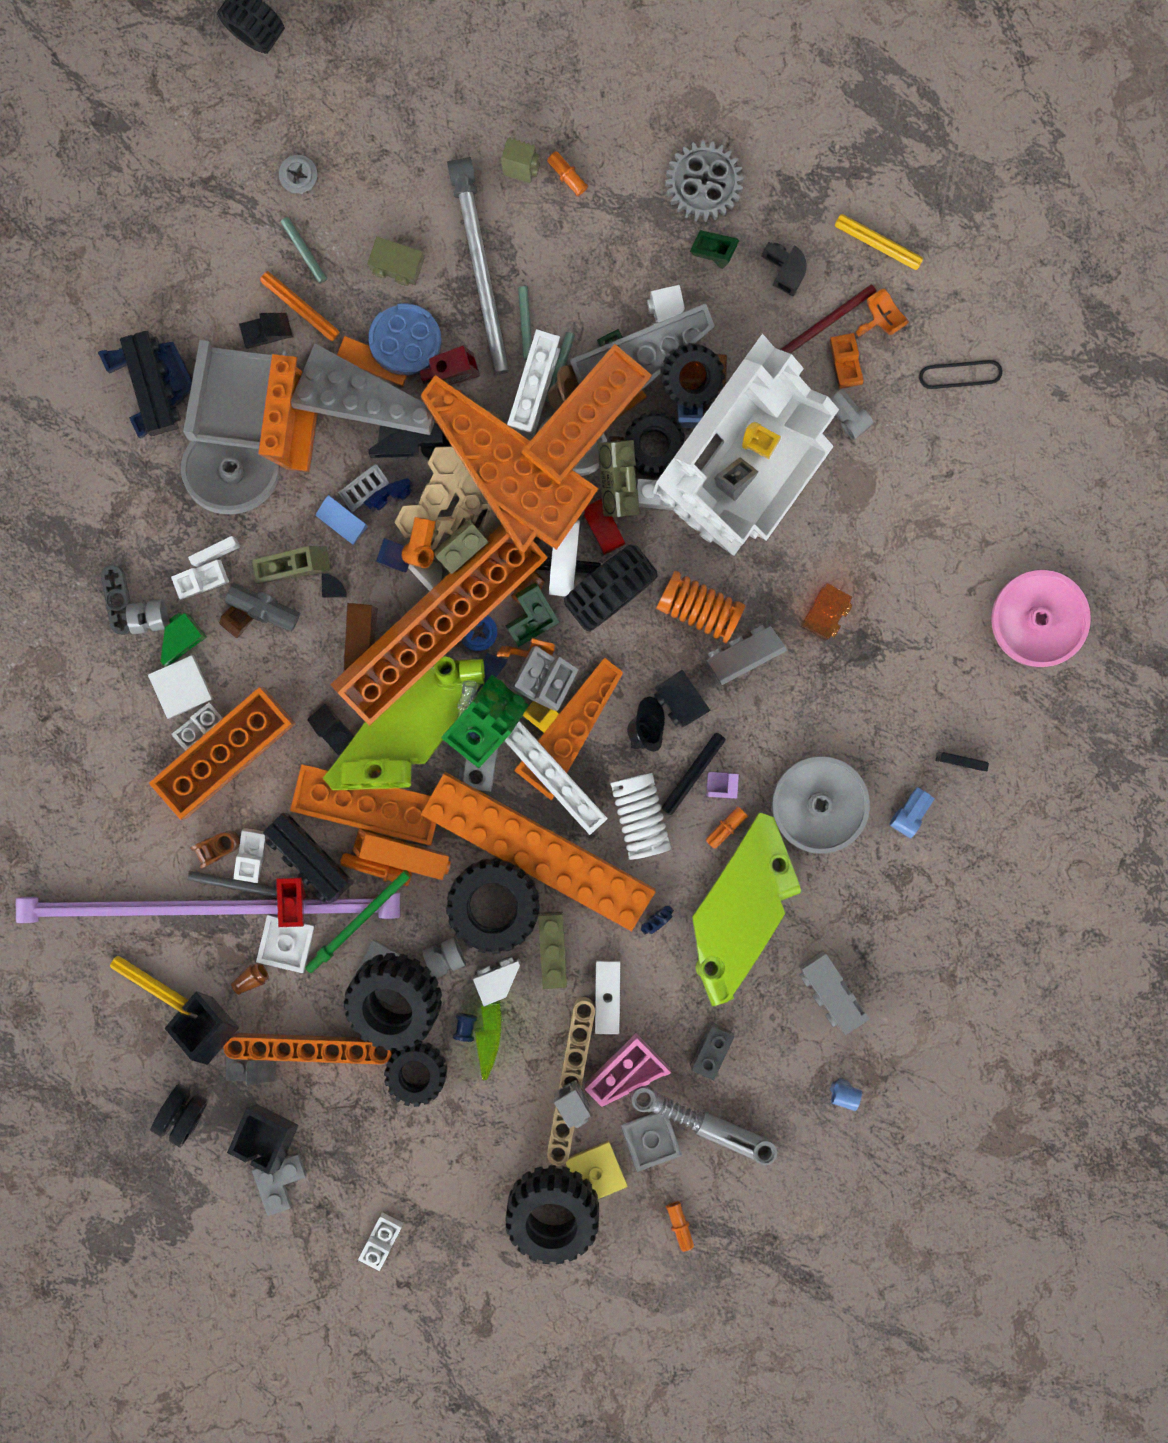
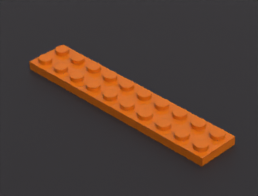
M444 772L421 813L427 819L501 860L515 864L530 876L631 932L656 892V889L447 772Z

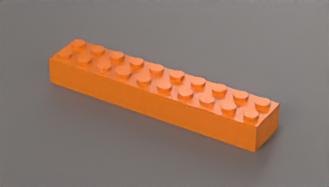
M501 524L486 538L488 543L453 574L449 573L330 685L370 726L548 558L534 541H532L524 554L520 553Z

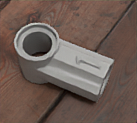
M843 389L830 398L839 409L836 416L842 422V428L853 440L874 424L870 415L863 408H858Z

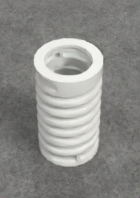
M653 773L610 783L614 797L629 795L615 801L616 806H625L617 810L618 815H627L620 818V823L623 825L633 823L622 827V832L625 834L636 832L626 835L624 841L628 843L644 840L630 843L626 846V849L630 851L628 852L629 860L644 858L671 850L667 837L668 833L664 830L666 825L661 821L663 819V814L659 812L661 805L657 804L659 797L654 794L657 789L653 786L655 785Z

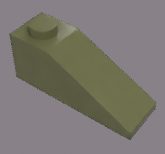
M306 546L252 560L256 584L312 575L330 570L327 546Z

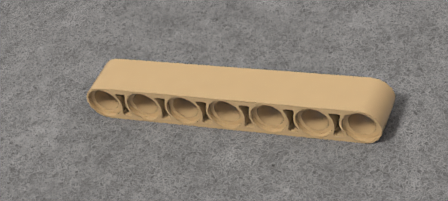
M588 997L578 998L573 1006L558 1090L567 1085L564 1080L568 1076H575L578 1079L577 1083L582 1088L595 1016V1005ZM581 1004L590 1006L591 1011L587 1015H582L578 1012L577 1009ZM583 1028L587 1034L584 1038L578 1039L573 1035L574 1030ZM572 1052H579L582 1055V1059L579 1062H572L569 1059V1055ZM555 1105L547 1158L551 1164L561 1166L569 1158L574 1126L569 1128L566 1133H560L556 1130L559 1124L566 1123ZM560 1147L565 1153L563 1156L556 1157L552 1154V1150Z

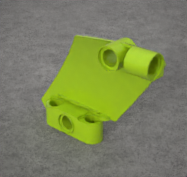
M442 657L370 726L366 722L362 725L355 737L323 777L332 790L410 787L412 764H425L443 741L442 735L461 715L479 686L484 684L485 670L483 659H461L454 661L450 657ZM445 668H452L450 673L441 674ZM381 770L380 776L371 778L374 771Z
M758 813L723 872L692 916L698 952V961L695 969L703 981L711 1006H717L734 999V993L749 973L785 915L781 901L801 893L800 884L775 818L763 813ZM774 859L780 862V869L778 871L773 869ZM707 962H711L713 965V971L709 975L706 974L704 969Z

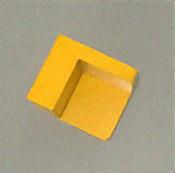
M535 701L529 705L523 714L526 719L544 733L559 715L557 711Z

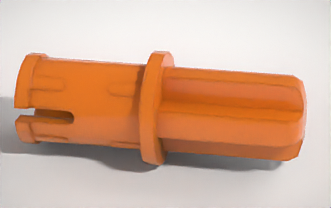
M553 152L548 157L547 162L560 176V181H564L577 197L586 191L588 185L575 172L574 166L571 167L559 152Z
M737 806L724 821H719L721 824L706 838V842L716 849L730 834H735L733 831L748 818V815Z
M680 1201L672 1202L666 1205L673 1225L671 1230L675 1231L681 1251H689L694 1248L688 1228L690 1225L689 1221L685 1219Z

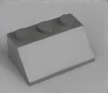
M761 625L750 631L751 637L743 640L741 636L729 642L730 648L724 651L718 648L708 654L709 659L705 663L718 686L724 685L787 651L785 645L771 626L765 629Z

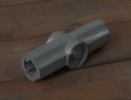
M234 582L230 586L224 600L225 603L247 612L250 617L262 623L269 622L291 633L300 617V612L278 603L272 596L263 592L256 593Z

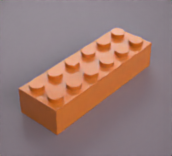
M259 687L151 780L149 784L180 820L187 819L296 723L264 687Z

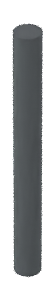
M193 871L188 873L187 880L277 897V887Z

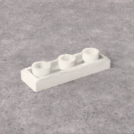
M596 960L595 1034H619L620 961ZM610 993L612 998L605 1000L603 998L604 994Z

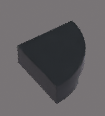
M322 573V598H347V592L343 584L336 577Z

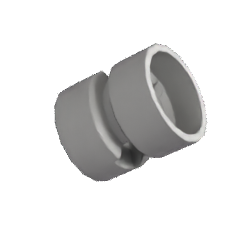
M163 599L147 601L146 605L142 602L126 605L127 624L133 635L147 633L148 629H151L153 632L162 631L169 624L168 613Z
M455 937L443 941L440 947L433 945L423 950V956L427 967L431 970L430 974L432 977L438 978L447 974L448 969L455 971L466 966L463 953Z

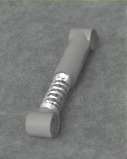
M649 1085L641 1086L630 1092V1100L634 1108L640 1112L661 1113L662 1116H668V1119H674V1122L677 1120L680 1124H686V1127L691 1126L695 1134L754 1159L760 1165H770L777 1158V1149L766 1136H759L705 1111L700 1113L696 1110L692 1111L691 1108L686 1109L685 1105L680 1106L679 1103L675 1104L673 1100L668 1101L667 1097L664 1098V1096L659 1095ZM640 1093H648L649 1098L647 1101L640 1103L636 1100ZM732 1136H733V1137H736V1138H738V1139H740V1140H742V1141H745V1142L749 1143L750 1145H748V1144H746V1143H744V1142H741V1141H739V1140H737V1139H734V1138H732ZM769 1146V1150L765 1155H758L760 1147Z

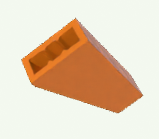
M360 828L352 851L359 858L443 880L444 874H448L451 865L449 856L445 853Z

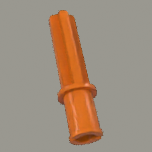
M344 853L340 860L341 866L384 878V882H393L404 871L348 853ZM411 878L403 885L408 887Z

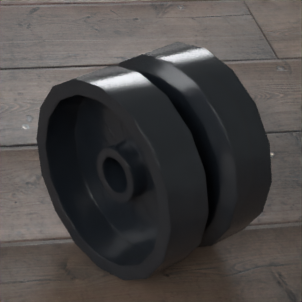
M180 1083L175 1086L164 1102L150 1129L151 1132L162 1137L174 1126L169 1135V1142L179 1148L183 1146L197 1127L209 1101L197 1094L185 1105L190 1096V1089Z

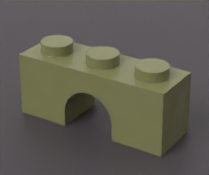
M563 912L539 913L543 989L567 988Z

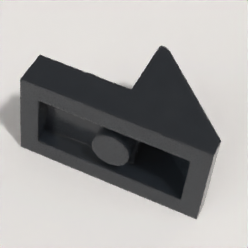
M259 313L260 318L239 323L246 349L293 337L287 313Z
M326 704L321 706L307 719L316 734L322 737L337 755L343 753L355 737Z

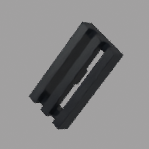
M945 752L936 753L935 761L979 771H988L989 763L986 761Z

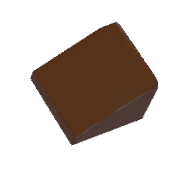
M231 606L221 616L219 624L235 638H238L253 621V618L247 612Z

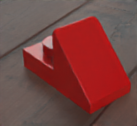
M302 877L277 878L278 927H303V901L306 898Z

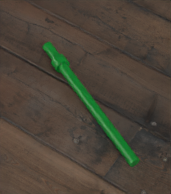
M404 870L327 946L323 945L316 952L317 956L305 966L306 970L309 973H313L323 962L327 963L334 956L333 952L411 878L410 873Z

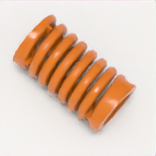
M675 570L656 609L665 614H670L671 612L673 618H677L680 614L679 620L685 622L688 619L689 626H694L698 620L696 629L699 631L706 624L704 633L707 635L712 632L717 623L713 637L719 639L722 636L723 642L727 644L746 605L739 601L732 603L731 597L724 598L723 593L716 594L713 588L707 591L705 584L699 586V582L697 580L691 582L689 576H684L681 579V573ZM730 619L729 624H728V627H727V630H726V629H724V627H725L727 621Z

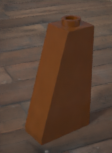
M347 603L344 671L375 643L378 608L373 605Z

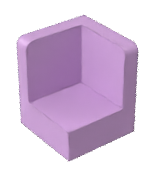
M708 772L706 796L737 799L739 774Z

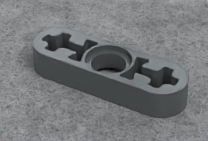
M110 565L101 572L110 627L117 634L127 635L131 633L128 625L124 626V630L117 627V623L121 622L119 614L114 615V611L126 610V605L131 603L126 575L120 567ZM111 571L119 574V577L115 578L116 586L122 587L121 590L113 589L110 591V587L114 588V582L108 580V576L112 574ZM120 593L124 597V603L120 607H115L112 604V597ZM121 613L122 619L127 621L126 613Z

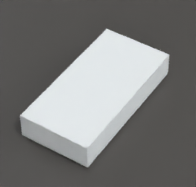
M231 536L188 558L192 565L200 567L240 548V544L237 538Z

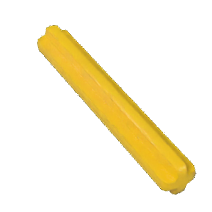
M841 214L835 223L836 228L914 270H917L923 261L922 256L844 214Z
M116 956L112 960L110 967L179 1012L192 1015V1013L182 1009L188 999L122 957Z

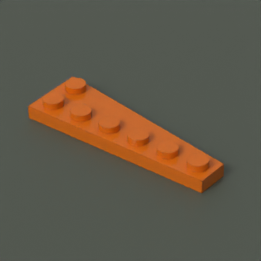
M606 658L601 661L538 740L566 773H568L623 674L620 669ZM521 761L514 771L552 800L554 795L530 768Z

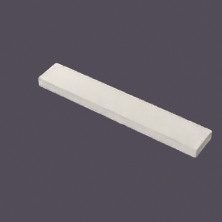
M519 721L505 742L588 834H592L608 818Z

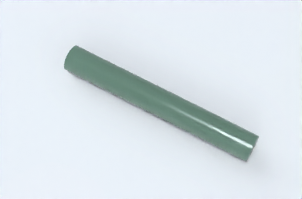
M289 217L282 219L281 224L318 283L325 282L327 277Z
M520 286L518 287L523 360H527L532 345L528 287Z
M566 332L548 391L557 382L559 368L566 365L575 337L573 333ZM547 392V396H546L545 402L550 403V402H549V399H548V392Z

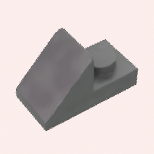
M226 1056V1081H246V1085L276 1080V1061L231 1059Z

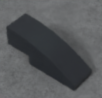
M434 423L430 435L407 430L399 431L368 449L370 458L419 457V447L443 446V431L437 423Z

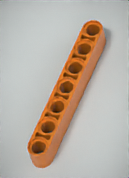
M236 1033L223 1047L227 1057L242 1060L380 1065L388 1062L393 1054V1051L387 1050L388 1055L382 1057L376 1053V1047L372 1046L373 1043L368 1040L365 1042L360 1037ZM232 1041L240 1042L242 1051H235L232 1047ZM256 1042H263L266 1045V1052L258 1051ZM285 1042L289 1044L290 1053L282 1052L280 1043ZM304 1044H312L315 1048V1053L308 1054L305 1052ZM328 1045H336L339 1048V1054L333 1055L329 1053ZM352 1046H361L364 1052L363 1055H355L352 1052Z

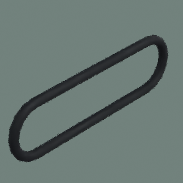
M994 360L929 365L921 370L919 380L923 387L927 389L993 384L1002 377V367ZM994 364L999 370L998 377L989 381L933 386L927 385L923 381V374L928 369Z

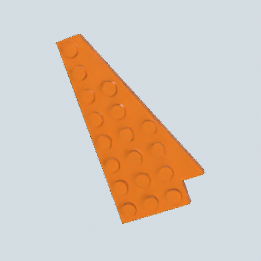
M435 375L422 392L421 399L520 553L524 554L536 536L557 550L599 488L573 470L560 485L521 453L530 440Z

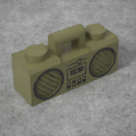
M634 440L598 443L604 516L623 517L640 514L634 466L636 465Z

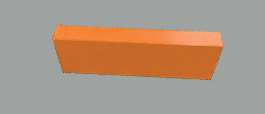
M344 336L337 356L372 375L404 387L408 375H398L387 371L374 359L370 346Z

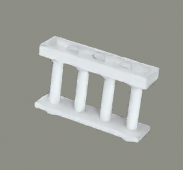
M537 329L507 424L530 441L535 436L561 350L558 348L560 336Z

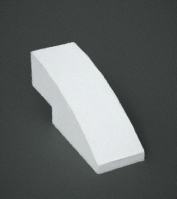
M578 520L558 549L553 548L549 595L566 596L574 589L580 521Z

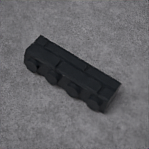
M149 331L121 337L120 343L146 433L150 436H156L179 429L178 421H181L178 408L172 405L171 398L174 397V392L171 384H166L164 375L168 374L165 362L160 360L157 351H161L158 338L156 336L153 337Z
M281 813L263 831V834L267 837L265 840L267 845L273 850L278 849L283 854L281 859L289 867H296L300 872L298 877H302V881L305 884L309 885L311 883L317 889L314 893L321 901H336L353 884L354 881L289 813Z

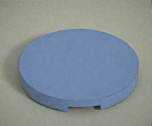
M401 303L386 309L382 313L380 312L374 318L369 330V346L374 359L387 371L398 375H413L419 373L420 370L430 367L429 358L439 355L441 331L437 322L427 310L414 304Z

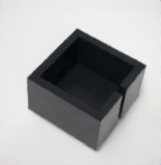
M196 991L182 1009L198 1015V1017L178 1012L164 1029L190 1060L208 1065L239 1027L213 997Z
M259 1104L247 1107L227 1153L245 1163L251 1161V1166L269 1175L280 1170L299 1125Z

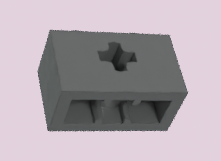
M710 1021L690 1063L691 1070L714 1081L734 1039L732 1031Z

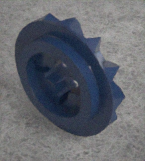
M670 905L665 906L650 916L641 926L643 934H653L663 927L673 917L671 915L674 912L673 908Z

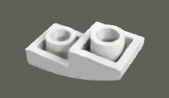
M208 703L171 735L186 751L223 718Z
M382 1212L358 1260L380 1271L402 1228L403 1222Z

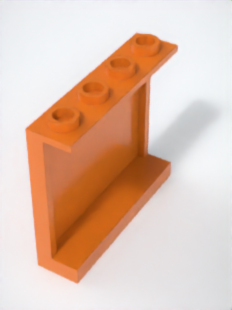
M272 354L258 454L287 470L310 472L318 413L292 408L291 400L303 371L296 367L297 357Z

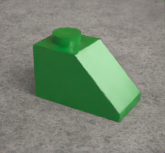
M177 613L169 619L170 624L164 630L160 660L164 666L173 664L207 638L190 614Z

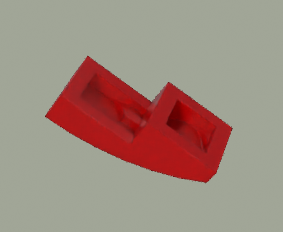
M602 498L587 505L583 515L603 554L605 555L625 545L626 543L613 517L604 516Z

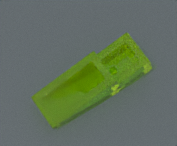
M501 1000L483 1006V1003L481 1005L484 1027L476 1028L475 1037L482 1081L488 1079L499 1049L502 1033Z

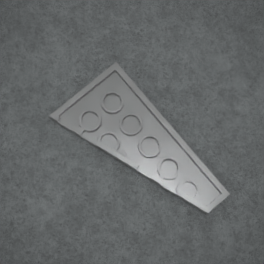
M705 303L570 359V362L580 384L611 347L616 344L652 375L651 379L642 388L644 389L661 374V367L665 364L663 361L665 357L668 358L670 356L669 352L671 350L678 349V346L682 344H696L715 325Z
M315 343L291 400L292 408L427 435L431 434L436 421L424 402Z

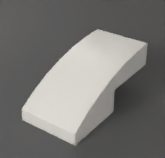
M221 560L212 561L198 568H191L171 577L179 599L203 593L229 582Z
M243 828L241 831L234 879L258 883L266 846L265 840L267 839L263 831Z

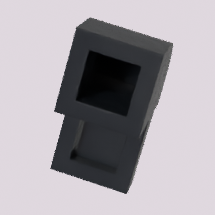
M768 242L761 257L781 268L774 280L773 286L794 296L806 273L807 263L805 256L795 245L791 252L788 253L781 244Z

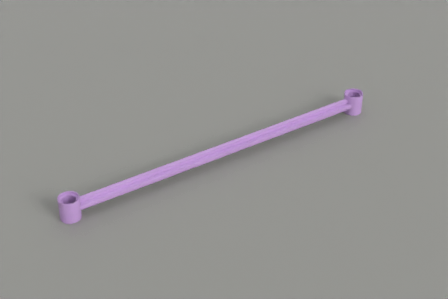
M395 892L375 912L378 913V918H400V893ZM38 897L16 898V923L39 922V917L278 914L277 900L38 902ZM375 898L337 899L334 902H328L327 900L323 902L320 899H305L303 901L304 914L361 913Z

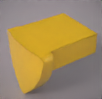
M752 422L746 428L742 448L750 449L770 459L781 440V436L764 428L757 422Z

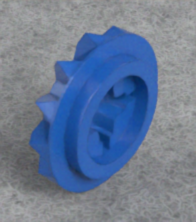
M487 615L475 626L479 628L485 623L482 632L487 638L478 636L472 641L474 631L471 630L461 639L467 648L474 651H483L494 644L497 638V626L490 616Z

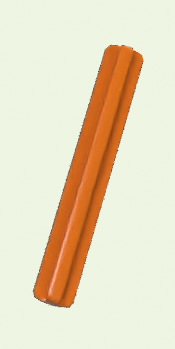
M266 271L261 276L260 281L330 341H334L338 337L340 332L336 327L273 274Z

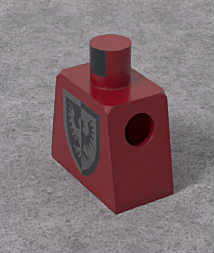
M464 345L429 358L431 367L420 370V376L424 384L430 383L435 375L449 385L480 377L475 355Z

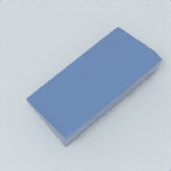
M329 495L325 498L315 515L353 545L368 527Z

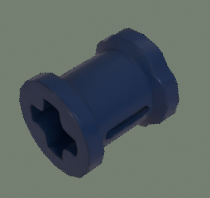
M457 1013L456 1033L453 1034L452 1038L463 1042L474 1041L472 1034L474 1022L477 1021L478 1017L472 1014Z

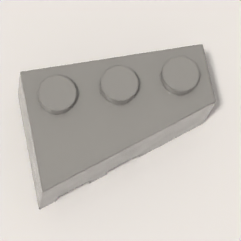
M821 951L799 966L802 971L799 974L806 987L811 985L816 992L812 996L819 1007L824 1005L829 1012L825 1016L832 1027L837 1025L847 1035L870 1020L824 951Z

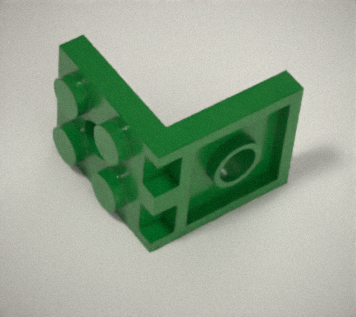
M491 675L469 706L446 730L441 738L477 768H480L512 733L529 705L521 696L506 687L503 681ZM469 732L477 733L480 740L473 739Z

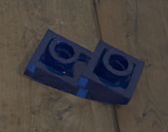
M408 478L395 481L376 491L363 503L372 512L376 509L380 511L388 503L389 500L387 498L389 496L396 502L399 499H406L412 492L411 487L413 483Z

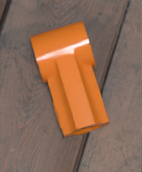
M415 517L410 542L402 550V559L405 563L421 568H427L433 563L434 552L430 547L436 521Z

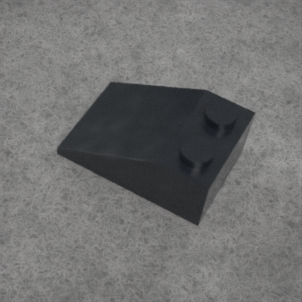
M683 670L678 671L655 687L657 691L654 694L655 698L661 706L666 704L670 710V713L667 715L675 726L679 724L681 727H685L711 711Z

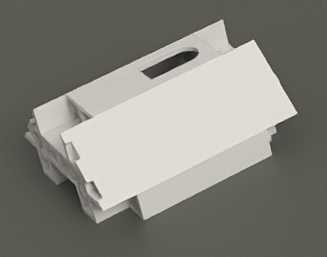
M763 333L657 480L653 493L661 496L660 499L666 504L675 506L673 511L690 527L699 531V535L710 543L712 541L733 556H735L749 536L754 539L758 536L767 541L834 447L822 433L839 411L828 396L811 390L799 375L804 368L794 356L775 348ZM752 422H757L764 428L781 436V440L770 459L750 449L742 448L746 428ZM717 434L723 441L700 471L694 463L714 435ZM741 457L759 472L738 499L734 501L716 487L714 478Z

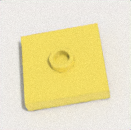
M610 1141L570 1156L566 1162L570 1172L574 1173L577 1171L582 1174L583 1180L588 1179L590 1181L592 1189L596 1190L598 1199L628 1187Z

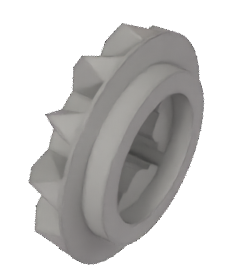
M293 155L285 159L281 164L279 180L282 186L290 193L302 195L306 191H311L314 184L317 183L318 172L315 164L308 157ZM302 168V174L306 178H299L295 182V177L291 173H298Z

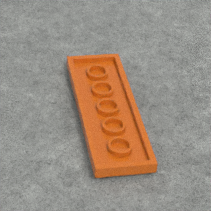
M614 344L524 447L521 453L560 485L646 385L652 375Z
M301 764L290 808L291 812L429 846L432 845L437 824L421 815L431 795L403 788L332 790L323 779L329 770Z

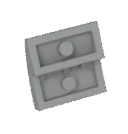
M534 646L531 648L511 688L545 707L558 711L578 669L562 658H554L539 647Z

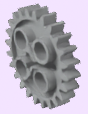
M702 141L700 148H697L693 142L690 151L684 146L682 149L683 156L676 153V162L670 161L669 167L672 170L666 171V177L670 179L665 181V186L671 188L667 190V196H674L671 200V205L679 204L678 213L684 209L686 210L685 218H688L692 213L696 222L699 216H703L704 222H707L709 215L714 220H717L718 212L722 216H726V208L730 210L734 208L732 201H739L740 196L737 193H742L743 187L738 184L743 183L744 177L737 175L741 173L742 167H735L738 158L729 159L731 150L725 154L722 152L724 145L714 149L713 141L709 147H706L705 142ZM696 163L701 166V169L693 171L689 168V165ZM719 168L725 174L723 176H716L713 170ZM702 178L707 179L706 185L701 184ZM686 187H693L696 193L688 195L684 192V189ZM716 192L720 198L711 200L707 194Z

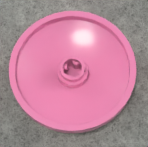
M1035 570L1013 578L1002 588L993 605L991 622L993 633L999 646L1009 657L1027 666L1049 667L1063 663L1079 651L1088 636L1091 615L1088 601L1074 581L1058 572Z

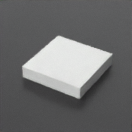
M194 655L148 675L167 719H171L213 700Z
M267 915L256 962L304 973L316 925L304 923L303 927H278V916Z

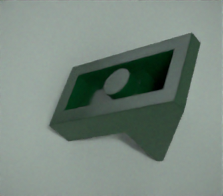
M700 230L690 252L695 257L712 260L720 269H724L730 262L739 240L738 238Z

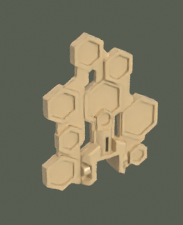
M438 446L434 448L427 462L433 471V475L426 485L419 503L402 505L395 519V524L405 538H411L415 517L436 521L431 549L437 548L444 532L452 535L458 529L463 518L461 526L469 519L475 524L482 510L488 509L478 529L486 538L502 524L452 446ZM456 492L460 499L452 515L438 517L441 510H447Z

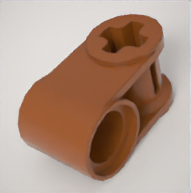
M226 831L207 838L190 848L192 851H195L201 863L200 868L202 869L238 849L240 837L234 831ZM224 836L231 840V847L229 849L225 848L222 844Z

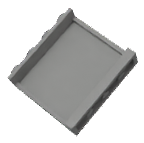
M199 340L183 430L187 439L190 441L259 449L272 355L212 348L209 341ZM286 351L282 352V355L288 356Z

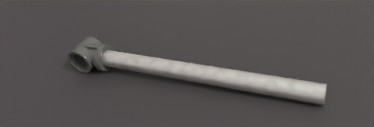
M471 157L447 161L451 185L455 187L453 191L454 197L459 198L494 372L495 374L506 373L509 369L473 196L477 194V187L473 184L475 182L472 160Z

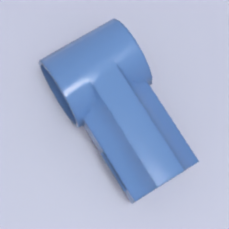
M916 787L903 808L901 807L895 813L889 825L909 839L912 838L922 824L921 819L935 798Z
M842 1078L832 1082L830 1087L832 1092L831 1103L856 1111L861 1101L862 1090L853 1088L848 1080Z

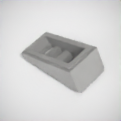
M375 464L338 493L353 513L392 485L378 465ZM374 474L381 483L378 486L371 478ZM366 480L373 488L370 492L363 483ZM357 486H360L365 493L363 498L355 489ZM350 491H352V493L358 500V502H356L355 504L347 494Z

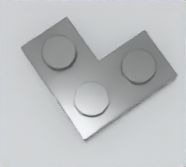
M299 1153L285 1157L280 1170L269 1175L257 1168H253L252 1173L267 1216L292 1207L285 1185L307 1176Z

